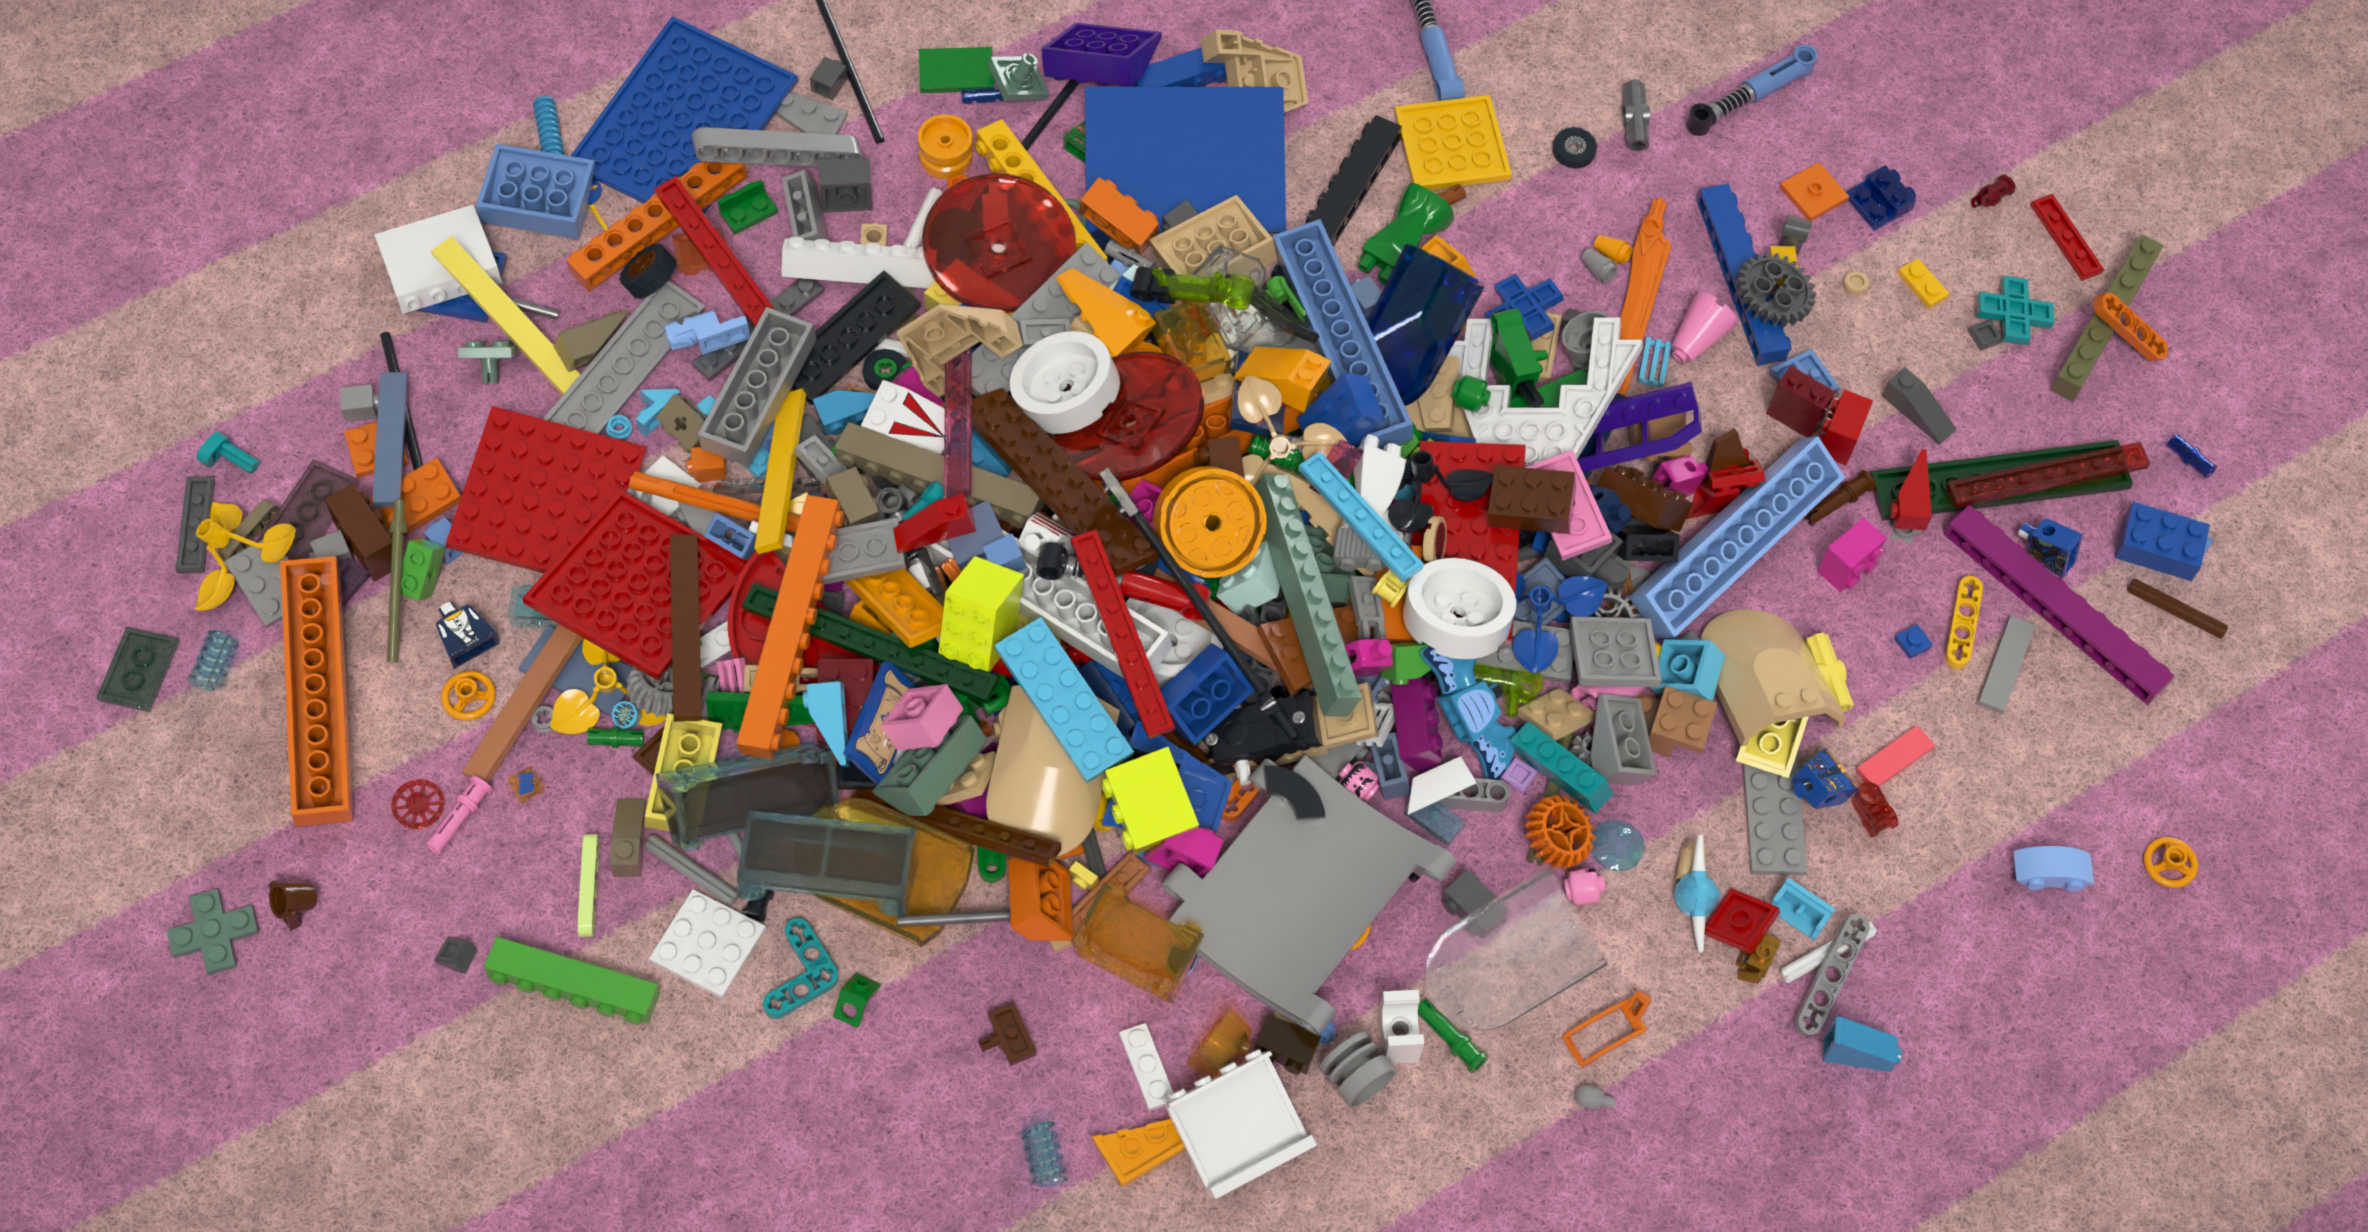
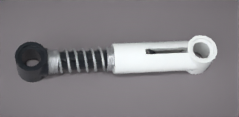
M887 487L882 489L876 499L878 508L884 513L886 519L898 517L899 524L904 522L903 514L908 510L906 497L896 488ZM896 496L898 498L897 505L891 509L887 508V500L890 497ZM921 547L904 552V555L908 557L907 562H909L908 565L910 567L908 572L944 607L946 589L933 560L924 555L925 549H921ZM938 636L936 639L940 643V636Z

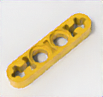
M1966 576L1961 579L1956 591L1945 651V661L1954 669L1964 668L1972 654L1983 592L1982 582L1974 576ZM1968 584L1972 585V589L1974 590L1970 598H1966L1968 593ZM1962 606L1970 608L1972 616L1962 615L1959 608ZM1955 630H1965L1968 633V638H1958ZM1958 646H1963L1960 652V657L1962 658L1958 661L1954 654Z

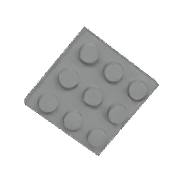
M1571 617L1569 625L1579 686L1660 687L1662 680L1651 618Z

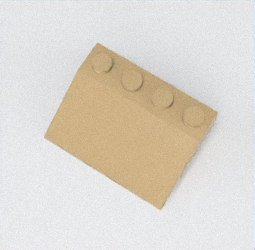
M1238 195L1149 239L1164 268L1174 269L1181 282L1210 284L1212 280H1224L1227 287L1278 260L1273 238ZM1180 293L1189 306L1209 296Z

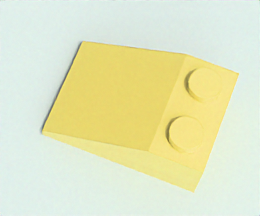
M1808 717L1772 723L1753 736L1746 746L1740 745L1736 761L1789 778Z

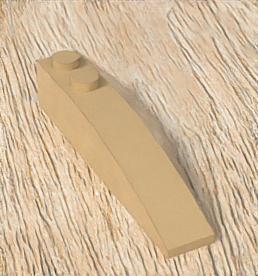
M1277 464L1275 467H1277L1279 474L1288 475L1298 508L1309 513L1311 518L1309 522L1315 528L1321 527L1329 535L1326 540L1334 547L1337 529L1341 527L1344 519L1302 473L1296 474L1295 470L1288 471L1287 467L1282 469ZM1356 568L1365 577H1374V571H1370L1367 568Z

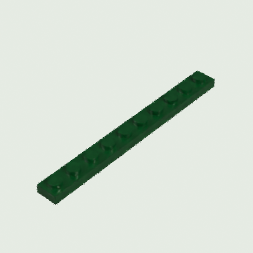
M753 583L741 606L744 611L771 621L779 592ZM816 607V622L809 629L810 636L863 657L874 659V661L879 663L890 661L902 672L936 685L947 684L950 690L988 704L999 682L996 675L980 669H973L967 664L954 659L950 660L944 655L920 646L909 648L897 637Z

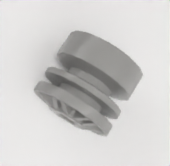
M1588 311L1572 318L1564 327L1562 340L1575 372L1584 369L1588 375L1594 318H1610L1607 314L1599 311Z
M1365 1031L1357 1033L1335 1047L1323 1060L1319 1068L1324 1075H1329L1328 1081L1331 1084L1344 1081L1338 1088V1094L1350 1108L1362 1104L1383 1089L1397 1072L1385 1055L1372 1059L1378 1050V1046L1374 1042L1370 1043L1371 1037Z

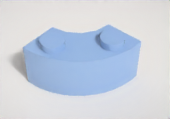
M2038 846L2014 851L2016 880L2030 890L2054 887L2070 892H2078L2083 890L2084 887L2094 884L2091 854L2086 851L2064 846Z

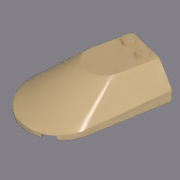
M1739 609L1728 611L1715 617L1705 627L1701 640H1710L1725 654L1716 693L1741 746H1746L1753 736L1772 723L1826 713L1832 717L1837 728L1843 727L1846 718L1804 639L1790 623L1765 611Z
M1019 685L1012 686L987 792V818L991 822L1061 842L1062 850L1056 857L1059 858L1079 847L1090 834L1097 816L1102 793L1101 783L1105 773L1086 784ZM1097 697L1115 725H1117L1120 710Z

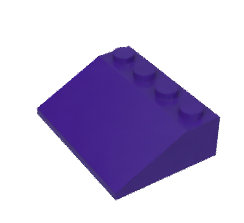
M1075 22L1041 48L1044 76L1054 77L1055 80L1073 79L1078 83L1090 81L1097 82L1098 85L1115 84L1119 85V87H1132L1133 84L1143 77L1162 38V32Z

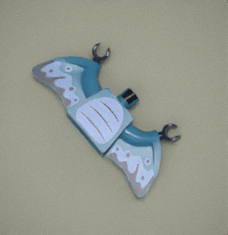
M1431 646L1420 649V657L1432 669L1439 681L1442 695L1436 699L1459 743L1468 742L1475 751L1482 766L1484 779L1501 780V776L1509 767L1514 754V748L1510 739L1526 723L1502 726L1497 721L1501 715V710L1496 700L1503 696V689L1495 682L1488 686L1485 681H1476L1474 665L1477 658L1455 659L1434 653L1435 648Z

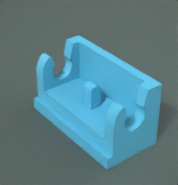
M1789 877L1771 903L1779 907V918L1814 941L1835 911L1834 907Z

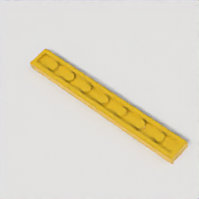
M802 388L788 393L775 418L754 547L758 554L783 548L797 458L794 454V449L799 445L806 393Z

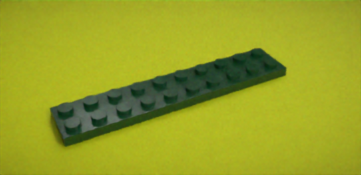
M2118 440L1928 464L1931 514L1963 511L1968 505L1978 509L2128 490L2133 485ZM1912 466L1871 471L1870 475L1876 484V488L1873 491L1882 521L1893 519L1889 516L1890 504L1895 502Z

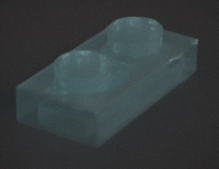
M1438 802L1409 815L1408 806L1404 812L1407 817L1447 846L1465 826L1463 820Z

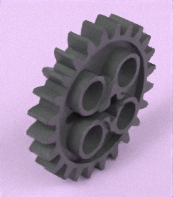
M1766 252L1763 257L1758 253L1754 259L1749 257L1747 262L1743 263L1736 275L1738 280L1735 283V287L1739 288L1736 295L1743 296L1740 303H1747L1749 305L1746 311H1755L1754 318L1761 315L1763 316V323L1770 319L1773 326H1776L1778 321H1780L1782 326L1786 327L1788 322L1791 325H1795L1797 321L1802 322L1805 316H1808L1816 302L1814 298L1817 293L1812 291L1815 284L1808 283L1811 276H1804L1802 273L1805 268L1797 269L1796 261L1790 264L1788 263L1787 256L1781 260L1778 253L1771 258L1769 253ZM1781 277H1786V280L1773 298L1767 303L1765 300Z

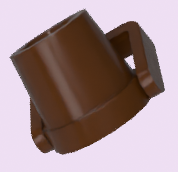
M273 880L269 883V902L273 914L277 918L283 919L290 931L300 927L298 913L312 910L316 905L317 896L314 886L309 882L288 883L286 881L278 882V880Z

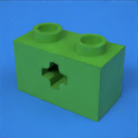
M424 538L408 542L402 563V595L416 600H423L432 596L446 546Z

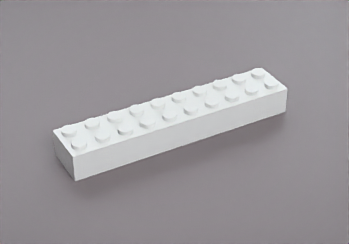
M1002 530L1005 536L1010 535L1006 531ZM1015 538L1027 568L1019 571V573L1024 574L1019 613L1032 621L1042 617L1055 636L1124 678L1087 582L1085 580L1082 581L1079 577L1075 579V576L1070 578L1063 576L1059 580L1052 581L1041 578L1036 573L1039 555L1018 543L1019 539ZM947 540L924 546L926 554L941 564L952 557L954 558ZM1128 608L1152 671H1154L1173 647L1169 632Z

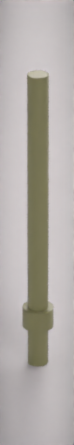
M394 500L393 521H390V532H393L387 662L398 663L404 533H407V522H404L405 500Z

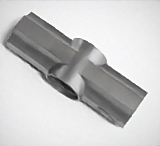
M1631 79L1629 82L1624 83L1623 86L1624 106L1622 117H1625V124L1623 126H1626L1627 148L1632 151H1642L1649 147L1648 126L1650 122V106L1646 105L1645 83L1638 79Z

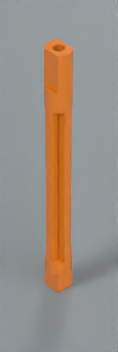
M636 471L630 478V489L748 521L759 522L761 505ZM788 513L785 531L796 533L800 515Z

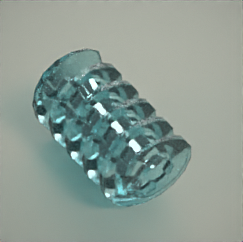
M216 630L207 631L208 635L203 640L204 644L201 645L200 654L196 657V664L193 665L192 673L188 677L189 683L193 686L211 692L215 690L214 686L222 687L224 685V681L219 677H227L228 672L222 667H231L232 662L227 658H234L236 653L232 649H238L240 645L231 636Z
M1039 1122L1027 1127L1021 1133V1139L1025 1142L1023 1148L1027 1152L1026 1161L1030 1163L1028 1170L1032 1174L1031 1183L1035 1186L1050 1187L1068 1181V1176L1059 1175L1060 1172L1066 1169V1166L1056 1164V1162L1063 1159V1154L1054 1153L1055 1150L1061 1147L1060 1143L1051 1142V1140L1058 1137V1132L1049 1131V1129L1056 1126L1054 1122Z

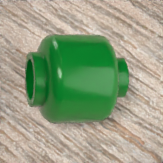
M1465 375L1461 380H1456L1451 399L1455 400L1456 407L1476 413L1482 406L1487 407L1491 392L1487 391L1488 385L1485 380Z

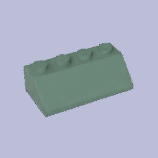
M959 715L957 722L950 727L944 736V740L938 746L914 750L907 749L874 788L873 793L907 816H927L934 810L935 804L940 798L948 793L950 786L957 777L965 772L966 766L981 752V748L988 739L971 715Z

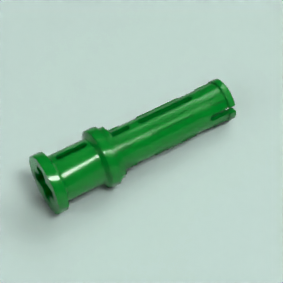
M1427 998L1418 1004V1015L1447 1043L1451 1054L1454 1057L1458 1056L1468 1066V1071L1471 1074L1487 1061L1489 1055L1486 1052L1482 1053L1471 1042L1472 1038L1469 1035H1462Z

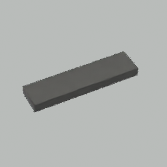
M214 477L186 478L176 562L177 574L205 573L206 547L208 544L197 537L196 530L202 521L210 519L215 485Z

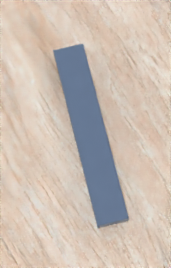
M407 372L380 373L372 501L374 508L394 507V500L402 499L408 389Z

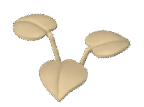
M1248 375L1244 378L1239 388V411L1244 419L1250 423H1257L1264 417L1272 435L1269 441L1271 454L1265 460L1256 454H1250L1242 458L1245 479L1254 488L1263 474H1279L1277 467L1268 464L1271 460L1275 459V457L1284 458L1288 456L1291 449L1304 446L1302 455L1305 461L1320 451L1331 464L1335 463L1350 450L1346 438L1337 429L1325 423H1314L1307 426L1304 430L1305 441L1290 443L1285 435H1277L1268 415H1273L1280 409L1282 402L1280 391L1273 383Z

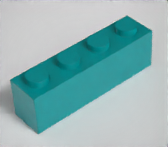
M1529 721L1510 739L1516 754L1522 760L1594 814L1614 795L1605 777Z

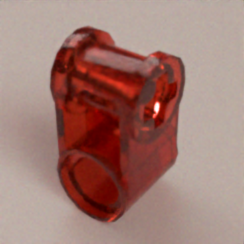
M1863 782L1852 796L1851 802L1869 836L1873 838L1878 836L1882 830L1889 827L1891 829L1898 827L1897 815L1889 805L1880 787L1873 782ZM1861 794L1869 796L1871 801L1864 800Z

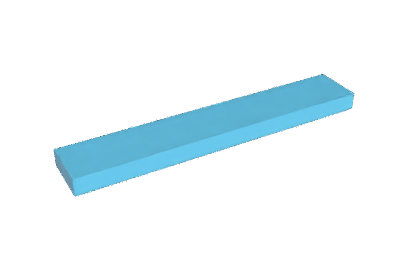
M1320 451L1299 465L1298 470L1402 583L1423 569V562Z

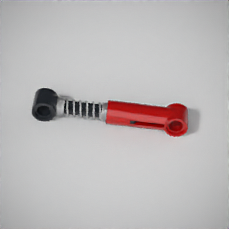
M1053 542L1044 543L1041 546L1036 567L1038 576L1051 581L1059 580L1063 576L1069 578L1075 576V579L1079 577L1084 581L1085 577L1078 559L1069 556L1064 546ZM1133 570L1116 577L1123 596L1179 611L1184 618L1191 621L1204 620L1178 583ZM1192 583L1209 606L1210 589L1205 585Z

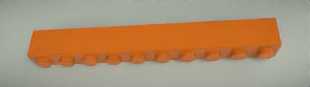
M806 495L736 742L741 754L774 759L775 751H779L781 748L782 734L780 733L782 726L788 723L789 709L787 708L789 701L793 700L796 694L795 680L797 674L800 675L803 669L804 649L807 650L810 644L809 629L816 622L817 600H821L823 597L824 584L822 582L824 575H828L830 572L831 560L829 557L831 551H835L837 547V528L841 527L844 521V511L841 510L838 500Z

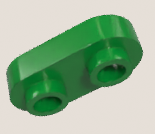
M977 846L978 873L980 878L988 883L1000 881L1006 873L1005 854ZM994 866L997 868V871L989 873L987 868Z

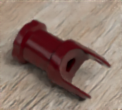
M2002 174L1995 183L1984 186L1978 195L1972 198V207L1976 208L1981 204L1984 207L1997 205L2000 203L2001 198L2015 192L2016 186L2014 181L2008 175Z

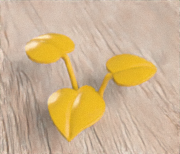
M212 502L210 519H205L199 524L196 535L208 544L206 549L212 553L221 570H214L204 578L199 588L197 605L194 609L197 611L213 609L222 604L233 590L235 577L227 573L228 568L215 550L216 548H224L230 538L262 549L261 559L266 563H275L282 559L290 549L295 537L296 528L284 523L275 525L266 531L263 538L264 543H257L233 534L242 520V510L240 507L234 504Z
M586 639L583 641L582 650L587 662L591 665H600L602 663L604 665L594 674L596 687L593 688V694L590 699H588L585 692L578 689L567 690L557 698L553 707L550 727L559 733L580 734L587 732L588 728H593L596 725L600 712L592 703L596 700L600 691L611 693L617 688L627 695V689L618 682L614 670L609 668V662L615 663L621 659ZM640 709L641 718L639 724L652 726L666 721L664 715L656 717V714H646L645 709Z

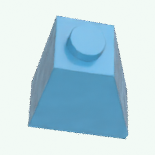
M1836 1016L1824 1035L1823 1062L1891 1072L1894 1066L1900 1063L1902 1051L1901 1047H1897V1036Z

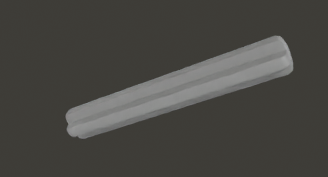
M651 835L645 842V847L648 851L727 905L731 906L737 901L739 897L738 891L656 835Z

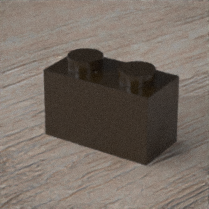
M1268 1014L1255 1044L1254 1051L1258 1049L1262 1053L1271 1051L1272 1055L1269 1058L1272 1064L1275 1061L1284 1065L1285 1070L1292 1074L1299 1075L1301 1072L1307 1075L1319 1047L1321 1036Z

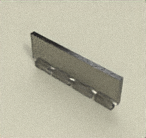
M798 477V481H793L791 492H820L822 483L817 481L816 477ZM766 478L745 479V482H740V479H721V483H715L713 492L718 494L763 493Z

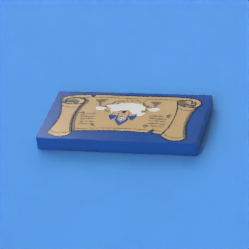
M890 661L882 662L843 752V755L876 784H879L889 772L898 751L881 728V724L905 691L917 688Z

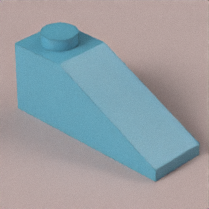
M840 681L807 684V691L803 692L804 708L809 709L811 717L839 764L843 767H850V760L843 755L848 743L844 684Z

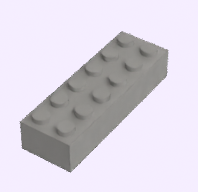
M768 307L765 308L698 433L702 450L750 467L817 340L814 324Z

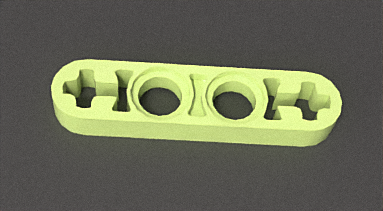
M599 834L583 835L578 908L579 937H594L596 906H594V898H597L598 884L595 872H598Z

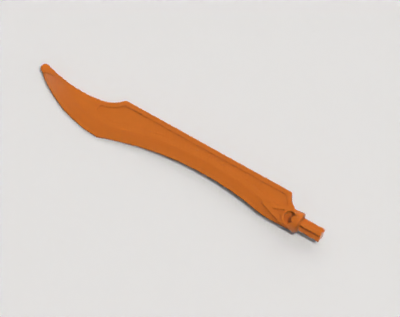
M1661 197L1653 199L1649 214L1643 218L1635 242L1629 286L1620 316V340H1642L1643 342L1672 244L1665 239L1662 233L1665 226L1663 216L1667 202L1663 201ZM1637 359L1617 393L1626 396Z

